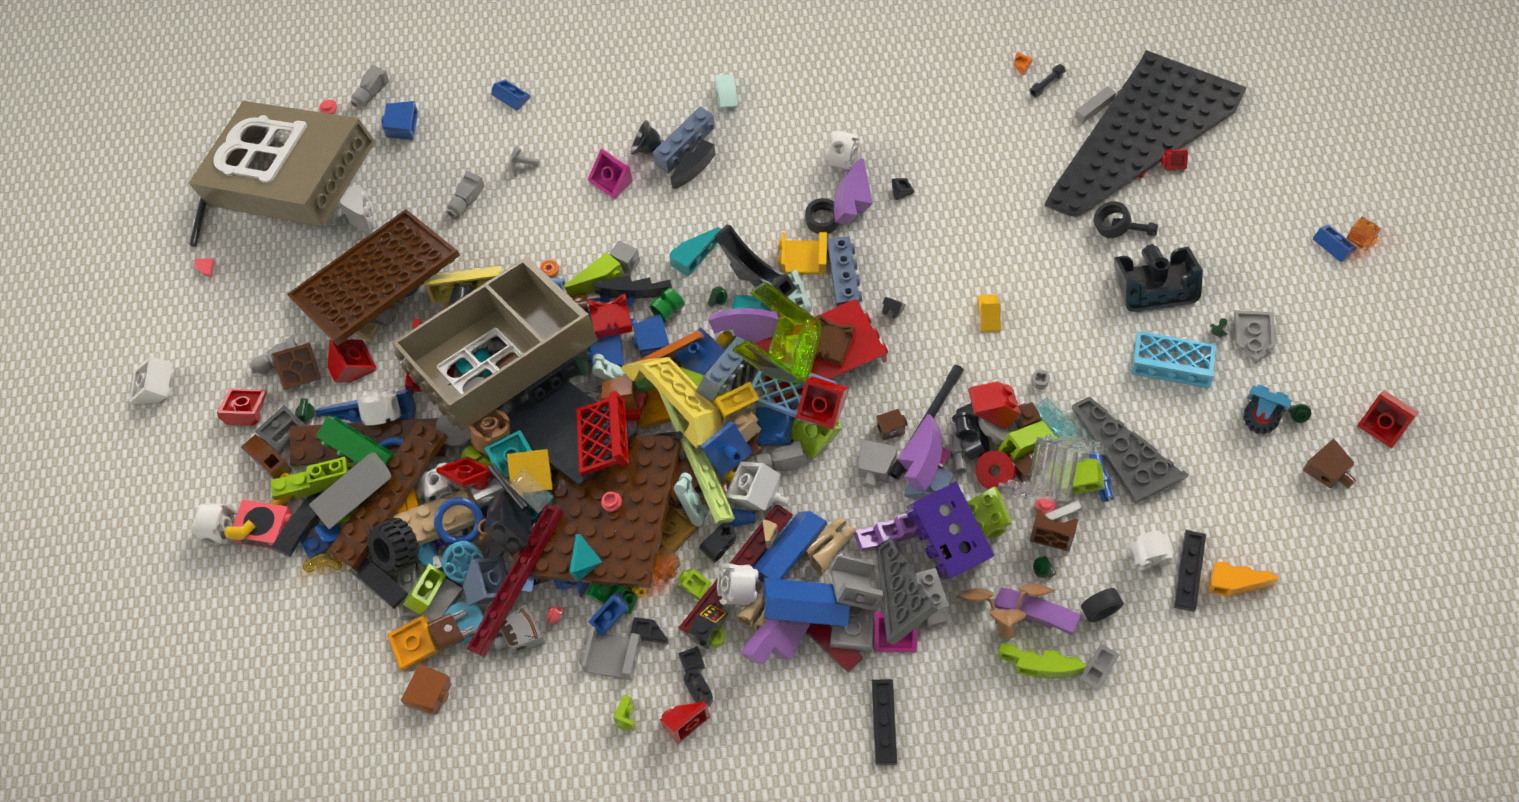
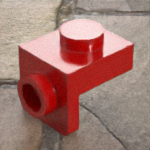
M1187 149L1164 151V155L1161 156V166H1164L1166 171H1171V169H1187Z

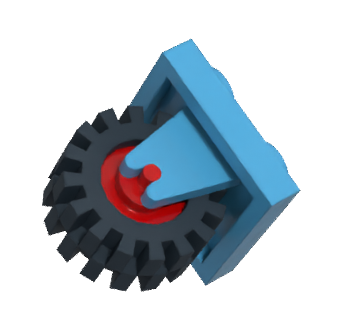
M1257 384V387L1253 385L1247 396V399L1251 401L1243 412V420L1246 427L1248 426L1251 432L1254 431L1256 434H1266L1276 429L1282 417L1281 412L1285 413L1292 400L1288 399V395L1281 392L1276 394L1269 392V388Z

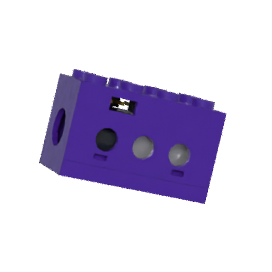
M957 481L907 506V517L911 523H915L917 527L915 532L919 540H923L926 544L925 552L929 559L933 558L936 564L934 568H936L939 578L942 577L943 580L951 579L995 556Z

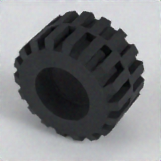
M392 518L373 526L369 530L367 537L369 551L376 565L382 571L393 574L415 564L418 560V541L415 533L406 521H403L401 518Z

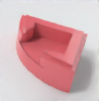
M195 259V265L199 272L204 276L212 277L215 265L214 259Z

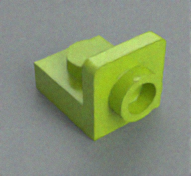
M691 568L681 572L677 578L679 582L676 587L678 589L683 588L697 600H700L711 585V582Z
M623 695L613 719L618 728L624 731H628V729L634 731L636 728L635 722L627 719V717H631L635 706L633 705L632 697Z

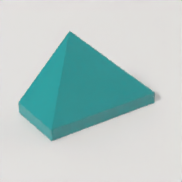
M576 534L569 573L575 581H580L601 564L602 561L580 534Z

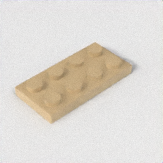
M469 487L394 515L393 518H401L403 521H406L415 533L418 545L421 546L440 538L434 527V517L442 503L455 497L467 498L474 503L475 500ZM456 505L444 513L442 525L446 533L452 534L475 525V517L469 508Z

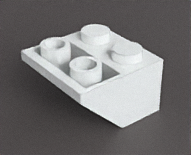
M361 184L347 187L340 199V204L350 224L370 235L373 233L372 227H375V221L373 216H371L373 205L369 201L367 191H363Z

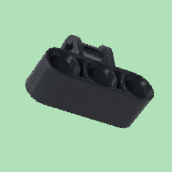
M971 403L958 408L956 414L952 416V421L956 426L955 436L962 440L967 458L974 460L989 452L990 446L988 437L980 429L979 417L974 415Z

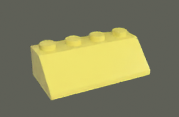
M492 266L484 269L475 268L468 271L437 273L426 280L424 286L432 304L445 303L450 301L454 287L470 284L475 290L502 273L503 268L502 266Z

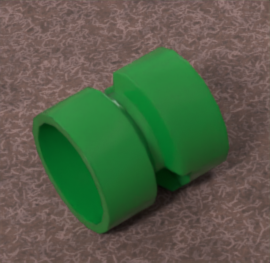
M672 288L666 289L660 295L661 299L656 298L649 305L654 316L661 314L663 323H666L674 316L673 312L677 313L685 306L681 296Z

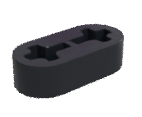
M696 669L688 670L684 675V682L695 703L704 702L699 700V691L701 690L704 695H708L705 702L709 707L713 702V695L704 677ZM691 676L697 678L699 686L695 687L693 682H689Z

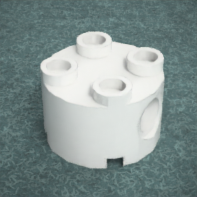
M837 130L836 133L831 132L829 138L831 145L830 149L826 150L824 160L828 161L829 166L849 171L852 167L850 164L854 165L858 155L860 144L856 143V141L860 140V136ZM844 146V152L840 154V149Z
M394 388L385 389L381 393H377V390L368 391L365 393V396L357 398L362 424H383L389 418L393 421L401 416Z
M440 463L436 466V468L446 465L447 463ZM436 468L424 473L420 478V486L426 503L465 488L440 476L436 472Z
M200 504L197 507L195 523L191 527L192 534L196 535L202 543L228 544L227 542L232 541V539H228L225 536L224 530L228 526H233L235 521L234 515H237L236 510L233 506L227 504Z
M1159 530L1137 536L1138 541L1134 542L1131 539L1127 543L1133 557L1134 566L1139 569V572L1149 571L1152 569L1151 566L1158 564L1160 567L1172 564L1171 560L1175 557L1168 532L1165 530L1163 534Z
M723 564L722 568L724 570L719 571L717 579V594L722 596V599L719 600L720 603L723 605L740 604L743 606H748L751 602L755 603L757 600L755 582L758 580V570L753 569L749 564Z

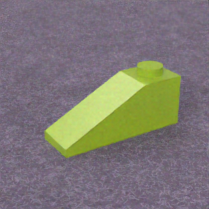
M606 252L567 282L564 288L569 296L587 294L595 291L593 283L622 277L624 272L621 264Z

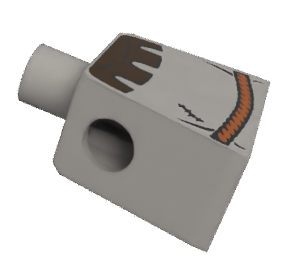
M526 604L505 619L500 628L503 634L496 637L493 641L497 651L509 645L513 654L546 644Z

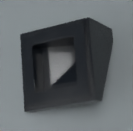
M907 178L892 179L895 200L915 192Z

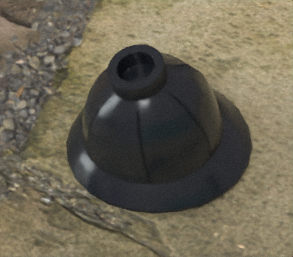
M648 120L642 123L630 150L631 155L638 152L653 153L664 141L661 140L659 133L650 126Z

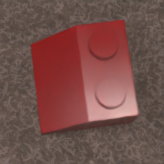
M814 376L809 377L805 380L796 418L834 429L843 410L849 388Z
M996 381L973 386L968 389L974 415L1007 429L1021 414L1014 389L1008 384Z
M1383 390L1357 426L1392 449L1419 412Z

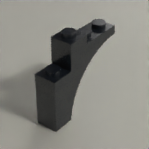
M727 224L714 235L731 263L729 265L738 279L750 281L756 290L772 299H776L774 294L763 284H768L786 298L797 289L788 274L776 270L759 258L743 242L731 225Z

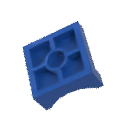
M791 404L788 405L790 409L796 410ZM757 407L755 416L759 421L756 423L761 428L756 444L759 446L790 445L794 417L767 407Z

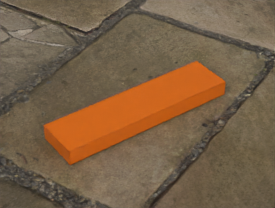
M697 330L638 361L670 357L688 348V345L692 346L691 342L696 341L698 343L704 340L705 337L702 332Z

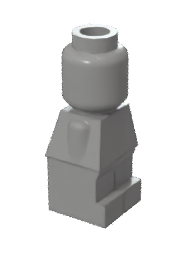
M372 65L363 74L360 88L351 96L352 100L350 103L355 108L363 107L370 97L380 92L383 85L389 83L386 71Z
M466 171L464 178L458 183L455 192L456 197H453L447 205L448 210L446 212L449 216L453 218L460 216L466 206L477 199L485 187L480 176Z
M290 337L285 339V342L276 344L266 352L267 355L262 354L252 359V362L249 363L254 374L257 372L261 374L270 370L272 365L275 368L271 354L298 346L293 338Z
M800 440L793 442L792 445H783L771 451L772 455L764 453L756 455L755 459H751L753 463H764L772 469L775 466L777 470L790 471L791 469L806 466Z

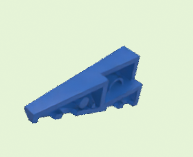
M411 388L396 391L401 412L400 418L396 420L415 419L416 404ZM357 400L321 407L315 410L317 417L331 416L354 423L362 422Z

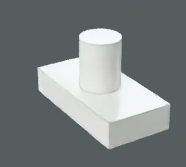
M1076 501L1045 515L1051 520H1056V522L1069 521L1067 515L1077 512L1082 507L1079 501Z

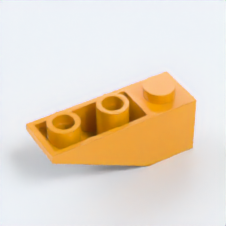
M1215 562L1211 569L1208 592L1227 597L1274 586L1279 575H1274L1270 571H1255L1247 566L1236 567L1227 562Z

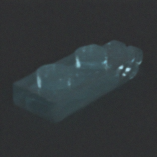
M1047 397L1035 405L1042 417L1041 421L1045 422L1061 442L1065 440L1071 445L1074 443L1073 438L1075 440L1080 438V435L1076 432L1077 427Z

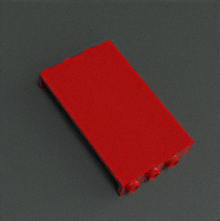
M854 299L820 314L833 323L855 326V336L842 367L807 355L799 356L801 370L831 380L878 358H881L883 363L887 362L888 349L885 343L881 344L877 329L872 328V322L868 313L864 314L857 299ZM818 316L795 325L794 329L752 344L754 346L753 349L767 358L792 366L791 357H786L784 337L804 335L806 350L816 327ZM768 375L763 377L765 382L772 380ZM787 382L778 383L781 390L791 387ZM775 385L769 386L772 388L773 392L777 391ZM803 388L797 389V393H802ZM793 391L783 394L785 400L795 396ZM780 395L773 397L775 403L783 402Z

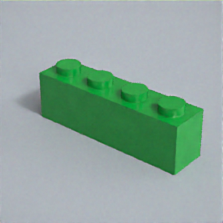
M327 416L316 435L317 438L322 440L321 444L328 448H335L338 455L346 458L349 457L353 460L352 463L354 465H357L367 455L376 453L387 467L395 455L337 417Z

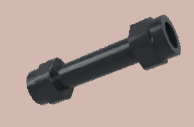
M1058 64L1052 68V73L1029 89L1030 94L1033 97L1040 96L1048 84L1055 78L1059 79L1066 72L1065 67L1062 64Z
M1113 218L1111 226L1116 225L1122 218ZM1131 222L1129 230L1147 232V235H1157L1158 224L1149 222L1147 225Z

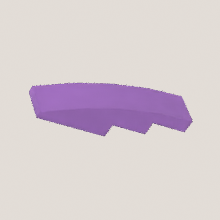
M907 514L898 515L895 520L879 522L874 527L856 530L854 536L859 550L862 552L878 548L889 538L898 543L917 537L915 532L917 527L914 522H910Z
M1001 587L994 602L995 607L1004 610L1016 609L1022 592ZM1029 595L1023 598L1020 608L1021 611L1026 613V617L1023 620L1029 623L1034 621L1050 629L1054 627L1070 635H1073L1081 617L1079 613Z

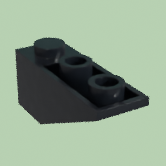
M574 357L526 389L532 404L581 372Z

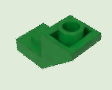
M594 583L591 584L587 594L588 597L604 605L614 593L619 591L629 607L625 612L627 614L632 613L638 598L634 592L624 586L614 587L613 585Z

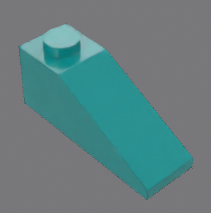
M716 227L680 243L670 253L671 266L689 277L718 244L714 235L721 228Z

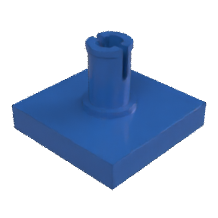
M700 327L698 331L703 333L705 339L698 343L696 341L691 342L692 346L688 345V348L674 355L691 371L705 375L725 352V349Z
M732 421L700 445L721 477L753 453Z

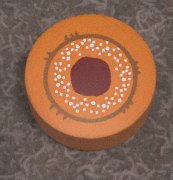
M546 260L540 265V269L550 278H555L559 274L558 264L554 260Z

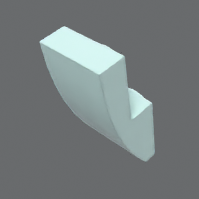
M733 74L716 75V89L720 109L737 108L738 101Z

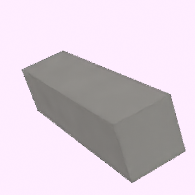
M1107 86L1076 110L1075 118L1083 124L1112 102L1116 92Z

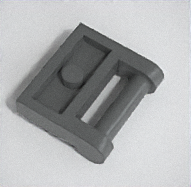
M284 405L255 432L280 455L283 452V448L290 443V433L279 443L275 441L293 424L297 426H305V424Z

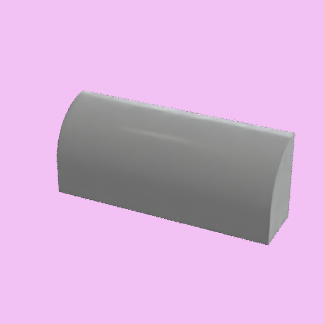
M371 453L309 505L327 528L330 529L391 478V474L376 453Z

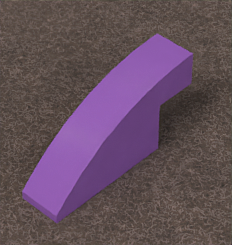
M860 158L850 168L837 187L834 199L835 223L848 225L857 216V213L863 214L873 204L863 158Z
M751 308L721 311L711 314L708 320L714 334L732 328L736 337L739 336L749 344L794 329L795 326L794 319L776 312Z
M927 414L898 458V461L907 471L904 477L915 490H927L938 469L943 449L941 429L930 414Z
M769 619L756 631L741 654L750 662L765 664L770 653H773L777 658L791 660L811 623Z

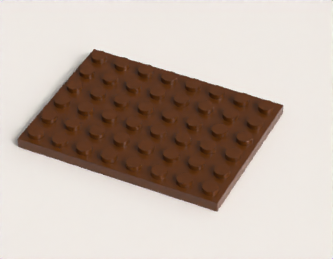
M405 209L287 295L338 346L355 332L361 330L370 321L376 319L385 310L391 308L396 302L409 295L411 291L424 284L426 280L439 273L441 269L454 262L460 254L457 249Z
M638 434L628 443L629 465L621 467L619 464L601 469L582 488L558 471L552 491L554 498L551 506L561 509L564 513L534 566L532 576L536 579L651 588L682 445L681 439L675 440L670 436ZM615 492L620 495L622 504L619 509L613 512L604 510L601 501L605 493ZM576 534H580L602 561L601 564L580 581H575L569 573Z

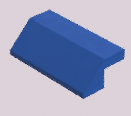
M811 511L798 512L776 538L771 548L767 549L753 566V569L758 570V579L763 583L764 578L784 579L828 525L827 521Z
M764 578V619L848 626L850 605L837 602L833 584Z

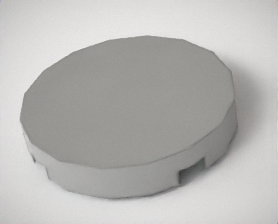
M980 417L978 418L982 432L987 437L990 435L993 438L992 442L1001 445L1007 435L1012 432L1010 426L1004 429Z

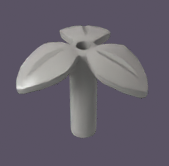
M515 147L511 154V171L517 177L515 173V165L517 163L539 167L540 159L519 156L522 149Z

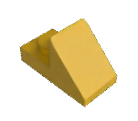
M997 294L978 295L981 332L1001 331L1000 303H998Z

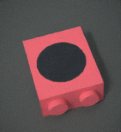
M242 499L233 527H242L248 520L256 527L243 540L234 541L238 544L272 549L271 546L293 513L287 506Z

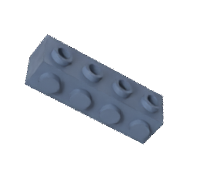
M701 106L697 108L653 151L655 165L669 174L680 163L686 151L691 152L701 139L703 140L715 128L714 115Z
M850 236L827 239L836 307L854 299H857L858 303L862 302V292L857 289V286H860L859 275H855V270H858L857 259H853V254H855L854 243L850 242Z
M737 336L704 375L696 392L710 402H713L719 394L722 395L728 387L727 384L730 385L735 379V374L739 375L744 364L747 365L749 362L736 353V351L738 350L747 357L752 358L751 351L745 345H749L752 348L754 346Z

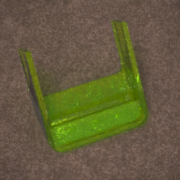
M764 282L752 289L750 294L770 307L778 315L768 353L750 340L737 345L732 351L770 378L798 384L803 383L810 376L822 332L821 323L817 318L777 289Z

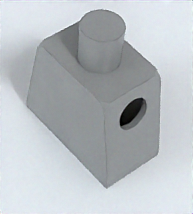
M861 439L858 476L865 478L863 484L865 487L874 489L877 481L886 482L889 471L897 459L898 447Z

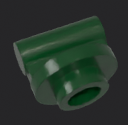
M721 286L713 288L708 305L725 304L727 299L726 290Z
M1221 318L1218 326L1210 324L1209 327L1212 329L1210 332L1219 338L1222 335L1226 337L1227 333L1223 328L1227 326V319Z
M301 398L295 415L301 421H308L313 418L315 409L313 405L308 403V399Z
M1306 404L1290 405L1288 408L1292 419L1298 423L1306 422L1312 414L1310 406Z
M1047 556L1035 559L1033 570L1038 577L1045 578L1056 575Z

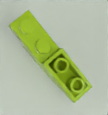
M346 457L306 466L307 471L271 480L272 498L279 500L295 496L296 499H300L329 488L348 472Z
M1001 643L997 656L999 659L1017 664L1016 673L1037 678L1073 677L1083 674L1086 663L1082 662L1081 659L1063 656L1056 650H1044L1043 657H1040L1034 651H1023L1013 644L1005 645Z

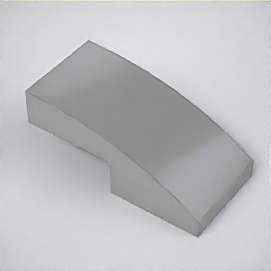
M446 579L437 590L430 605L422 614L432 621L444 616L445 612L457 603L464 589L450 579Z
M1100 644L1080 680L1099 690L1120 654Z

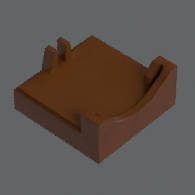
M818 315L816 327L806 347L805 355L842 367L855 336V326L839 325Z
M310 343L271 354L282 391L321 379Z
M1037 509L1030 542L1070 552L1078 519L1056 522L1049 519L1042 510Z

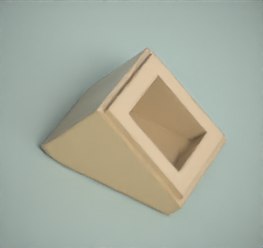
M763 519L766 548L770 549L778 533L777 524Z

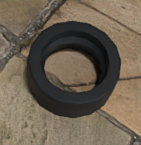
M819 198L808 204L805 211V222L812 232L816 234L827 232L828 234L836 230L839 223H835L834 201L828 198ZM818 210H828L832 212L833 219L826 223H818L812 219V214Z
M1110 201L1100 206L1093 218L1098 232L1106 238L1122 236L1128 231L1132 222L1127 207L1118 201ZM1114 213L1123 214L1122 219L1116 225H1102L1107 216Z
M1109 588L1086 599L1082 603L1081 609L1089 622H1097L1116 613L1123 607L1124 602L1115 588Z

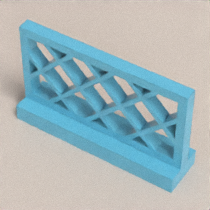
M1138 331L1131 374L1210 388L1214 377L1216 344ZM1141 338L1148 339L1151 344L1145 346L1141 342ZM1163 342L1169 343L1171 347L1165 350L1160 344ZM1188 346L1191 350L1184 353L1180 347ZM1156 347L1160 353L1154 355L1149 349ZM1175 350L1180 356L1174 359L1169 353ZM1199 350H1210V354L1204 356ZM1145 352L1150 358L1148 359L1138 356ZM1195 354L1199 360L1193 362L1188 356ZM1165 356L1169 362L1160 361L1158 358ZM1184 359L1189 365H1182L1178 362ZM1204 363L1209 369L1199 368L1198 365Z

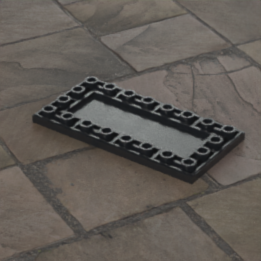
M565 382L534 404H532L525 389L496 408L507 415L510 434L521 430L532 451L548 449L549 464L580 488L600 471L598 470L583 476L579 473L577 409L597 401L571 382ZM603 407L600 412L605 414L608 409ZM592 412L583 414V419L587 420ZM597 415L592 424L596 425L601 417ZM606 420L601 428L605 430L610 421ZM626 423L628 443H630L638 435V432ZM588 426L584 435L587 436L593 428ZM598 431L592 439L597 441L602 432ZM607 436L602 444L606 446L611 437ZM589 442L584 448L585 451L588 452L594 444ZM598 447L593 455L598 457L603 448ZM608 452L603 461L612 459V453ZM590 458L585 467L591 466L594 459Z

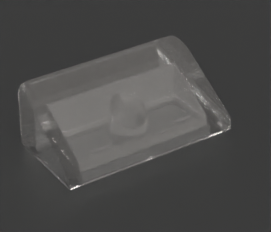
M525 469L509 483L538 513L553 498Z

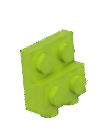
M796 418L793 422L791 438L794 441L800 440L802 449L811 458H816L826 444L831 443L842 430V427L839 425L840 420L838 419L834 429H830Z

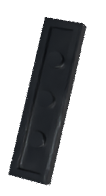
M1185 530L1174 608L1191 612L1196 611L1206 541L1205 533Z
M893 679L872 680L875 765H897Z

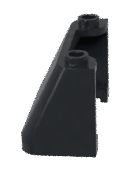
M1190 247L1177 248L1171 253L1168 278L1160 283L1151 279V271L1148 265L1134 267L1133 260L1129 256L1114 257V267L1126 308L1131 312L1193 304L1201 298L1203 269Z

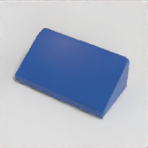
M505 79L494 83L491 92L492 96L515 110L520 109L531 96Z
M1330 225L1319 228L1313 237L1316 243L1340 262L1357 249L1354 244Z
M619 591L614 593L588 621L602 637L629 609L622 594Z

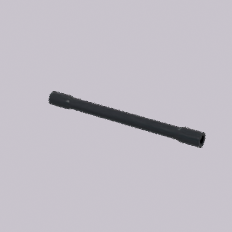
M955 364L946 377V381L917 429L927 414H930L933 419L935 418L953 386L956 385L964 372L961 366ZM898 459L889 471V475L894 479H899L905 470Z

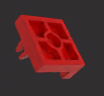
M625 294L608 303L588 300L592 326L597 338L633 332Z

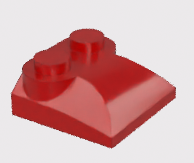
M229 388L217 411L218 419L227 425H256L261 420L260 411L267 391Z
M468 456L436 468V472L440 476L462 488L474 487L476 490H483L489 486L490 479L494 477L488 470V466Z

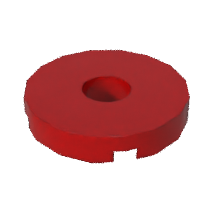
M992 450L984 453L979 458L975 474L983 487L987 489L997 487L999 490H1002L1013 482L1016 467L1008 454ZM994 465L1000 467L998 476H994L991 473V468Z

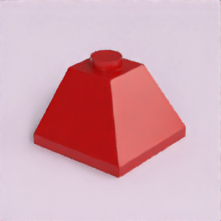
M330 339L328 370L335 383H351L376 371L377 367L363 340L347 339L337 346Z
M698 702L667 709L662 714L660 722L675 742L679 744L711 716L706 702Z

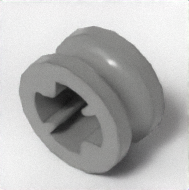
M1036 370L1032 375L1031 383L1037 389H1044L1049 384L1050 375L1045 370ZM1037 377L1040 379L1044 378V382L1041 380L1037 381Z

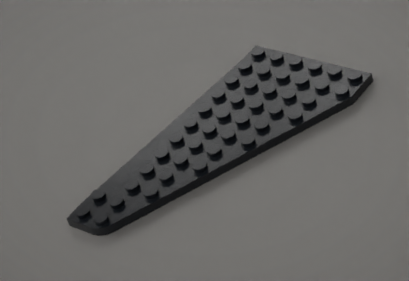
M1145 50L1139 64L1051 190L1045 206L1069 216L1083 214L1139 177L1142 172L1148 171L1160 163L1161 156L1164 155L1165 150L1181 149L1234 114L1247 87Z

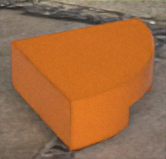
M1017 52L1015 56L1016 69L1024 75L1032 64L1033 59Z

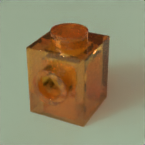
M1361 217L1350 229L1346 239L1366 251L1370 245L1374 247L1379 241L1380 237L1378 234L1381 228L1366 218Z
M664 546L658 552L653 578L657 581L661 579L666 583L669 579L675 577L681 563L679 557Z

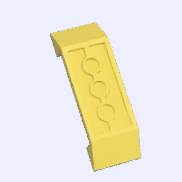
M669 357L646 359L621 367L632 381L647 378L669 400L671 405L690 423L684 436L696 448H699L701 444L722 428L718 407L696 392L698 387Z

